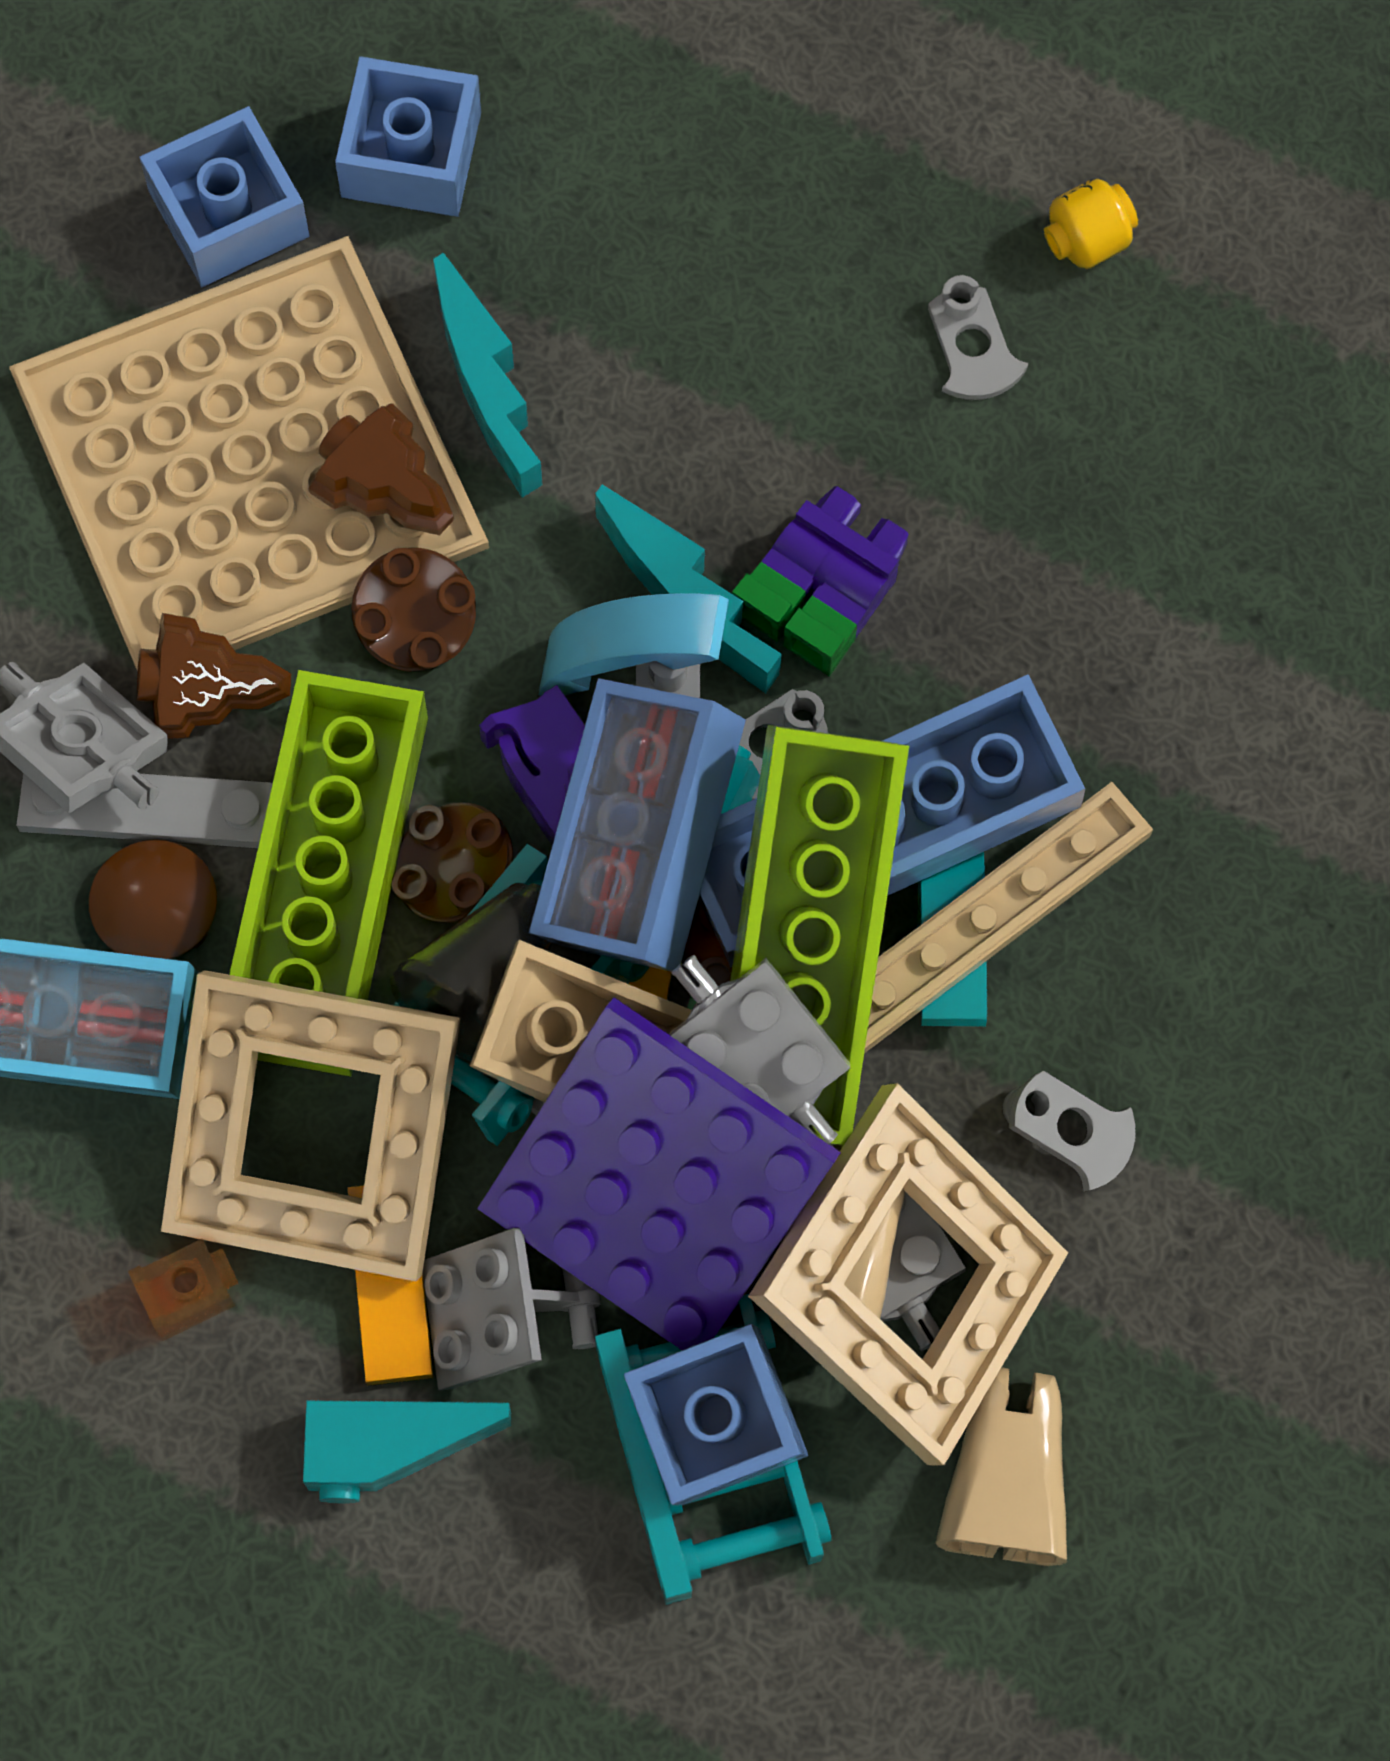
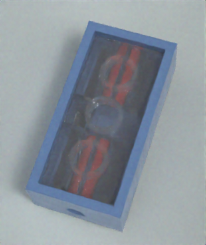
M598 678L529 933L567 948L672 972L679 966L682 961L746 719L715 701Z

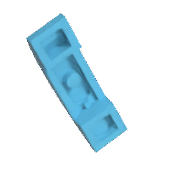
M676 593L645 595L604 602L570 615L552 630L549 637L538 695L542 696L547 690L556 685L564 695L589 690L592 675L657 661L676 670L718 660L729 599L715 594Z

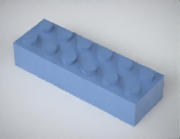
M1029 674L883 740L909 746L888 895L1082 806L1085 787ZM757 798L720 815L698 897L730 968L733 966Z

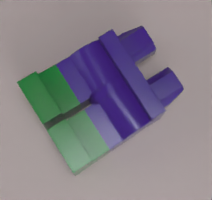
M834 486L816 505L806 500L796 513V518L783 530L771 550L751 575L746 574L732 591L734 596L743 601V620L776 642L784 634L785 648L829 677L871 618L885 594L888 593L896 582L899 561L908 542L907 531L889 519L881 518L867 538L849 528L860 514L861 504L854 496L838 486Z

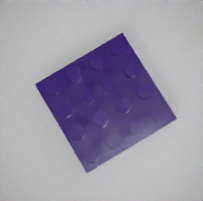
M614 997L599 1016L477 1209L507 1230L513 1228L520 1229L527 1244L684 1351L714 1339L841 1152Z

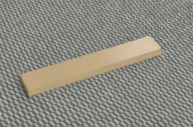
M1113 782L1109 783L1085 801L1080 808L1069 813L878 957L864 1054L1151 836L1153 828Z

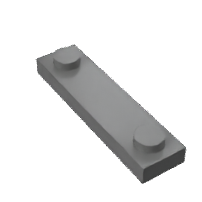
M23 773L16 825L20 832L146 841L164 840L175 843L258 848L273 784L271 782L141 774L159 789L158 797L152 805L149 806L147 803L146 809H139L118 788L104 791L69 814Z

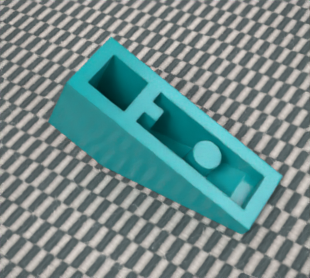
M306 1401L303 1483L309 1491H319V1501L357 1503L360 1501V1491L380 1490L510 1427V1404L479 1402Z

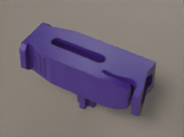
M557 685L547 690L539 699L490 714L479 724L481 740L486 748L489 749L499 744L502 765L514 790L552 846L585 728L584 723ZM516 748L518 749V751H519V753H520V755H521V757H522V760H521V758H520L518 752L516 751Z

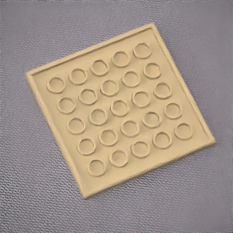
M348 236L9 366L136 669H138L140 649L156 650L162 613L195 618L200 631L224 635L232 648L236 650L351 604L355 587L363 572L372 562L395 548H425L436 551L453 562L489 548L487 537ZM390 403H393L413 423L414 429L411 438L423 449L426 456L424 472L442 487L454 516V521L440 536L408 529L389 514L366 517L348 505L334 510L309 493L308 489L326 461L320 456L319 447L323 438L335 423L347 415L353 416L362 423L371 413L381 406H386Z

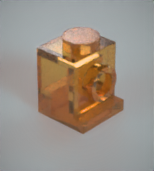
M203 1238L142 1268L139 1265L128 1271L153 1327L163 1341L235 1306L228 1289L239 1284L224 1250L220 1248L210 1253ZM187 1272L196 1274L198 1281L192 1291L180 1293L175 1290L174 1283L177 1277Z

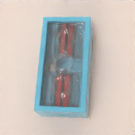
M0 938V1077L180 1099L196 979L199 972L186 961Z

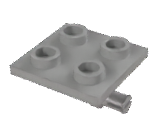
M513 1228L425 1259L423 1279L438 1390L454 1389L542 1361L535 1312H569L573 1340L572 1348L588 1349L595 1347V1336L598 1335L595 1308L601 1305L599 1293L592 1290L591 1287L563 1268L565 1291L531 1289L525 1239L522 1231L518 1228Z

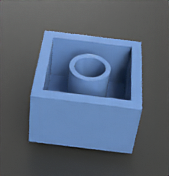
M360 56L335 161L341 198L459 217L481 115L478 75Z
M249 106L140 156L149 193L201 287L310 237L303 201Z
M752 1324L624 1374L672 1505L687 1504L808 1456L761 1329Z

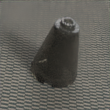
M513 883L403 961L390 978L392 994L400 1007L461 1018L455 1054L457 1057L472 1061L516 941L521 940L548 952L553 945V942L529 933L541 885L530 883L529 885Z

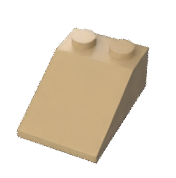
M518 940L513 948L470 1066L545 1103L599 1016L614 997L667 1034L686 1021L692 1010Z

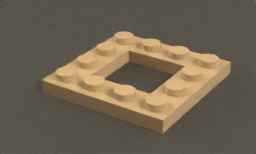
M206 970L198 973L161 1232L417 1281L423 1272L461 1018ZM258 1052L380 1075L362 1198L241 1175Z
M898 1083L882 1085L844 1144L840 1155L813 1193L748 1297L927 1465H945L1068 1255V1252ZM902 1189L979 1263V1266L923 1359L844 1285Z

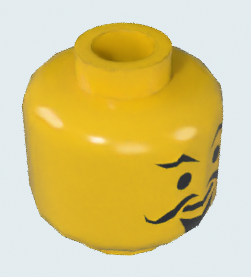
M1094 178L1056 197L1052 201L1049 208L1051 224L1044 228V234L1050 249L1059 260L1068 257L1076 266L1089 269L1129 247L1133 239L1132 229L1137 227L1138 217L1128 194L1119 184L1115 183L1110 186L1106 181Z

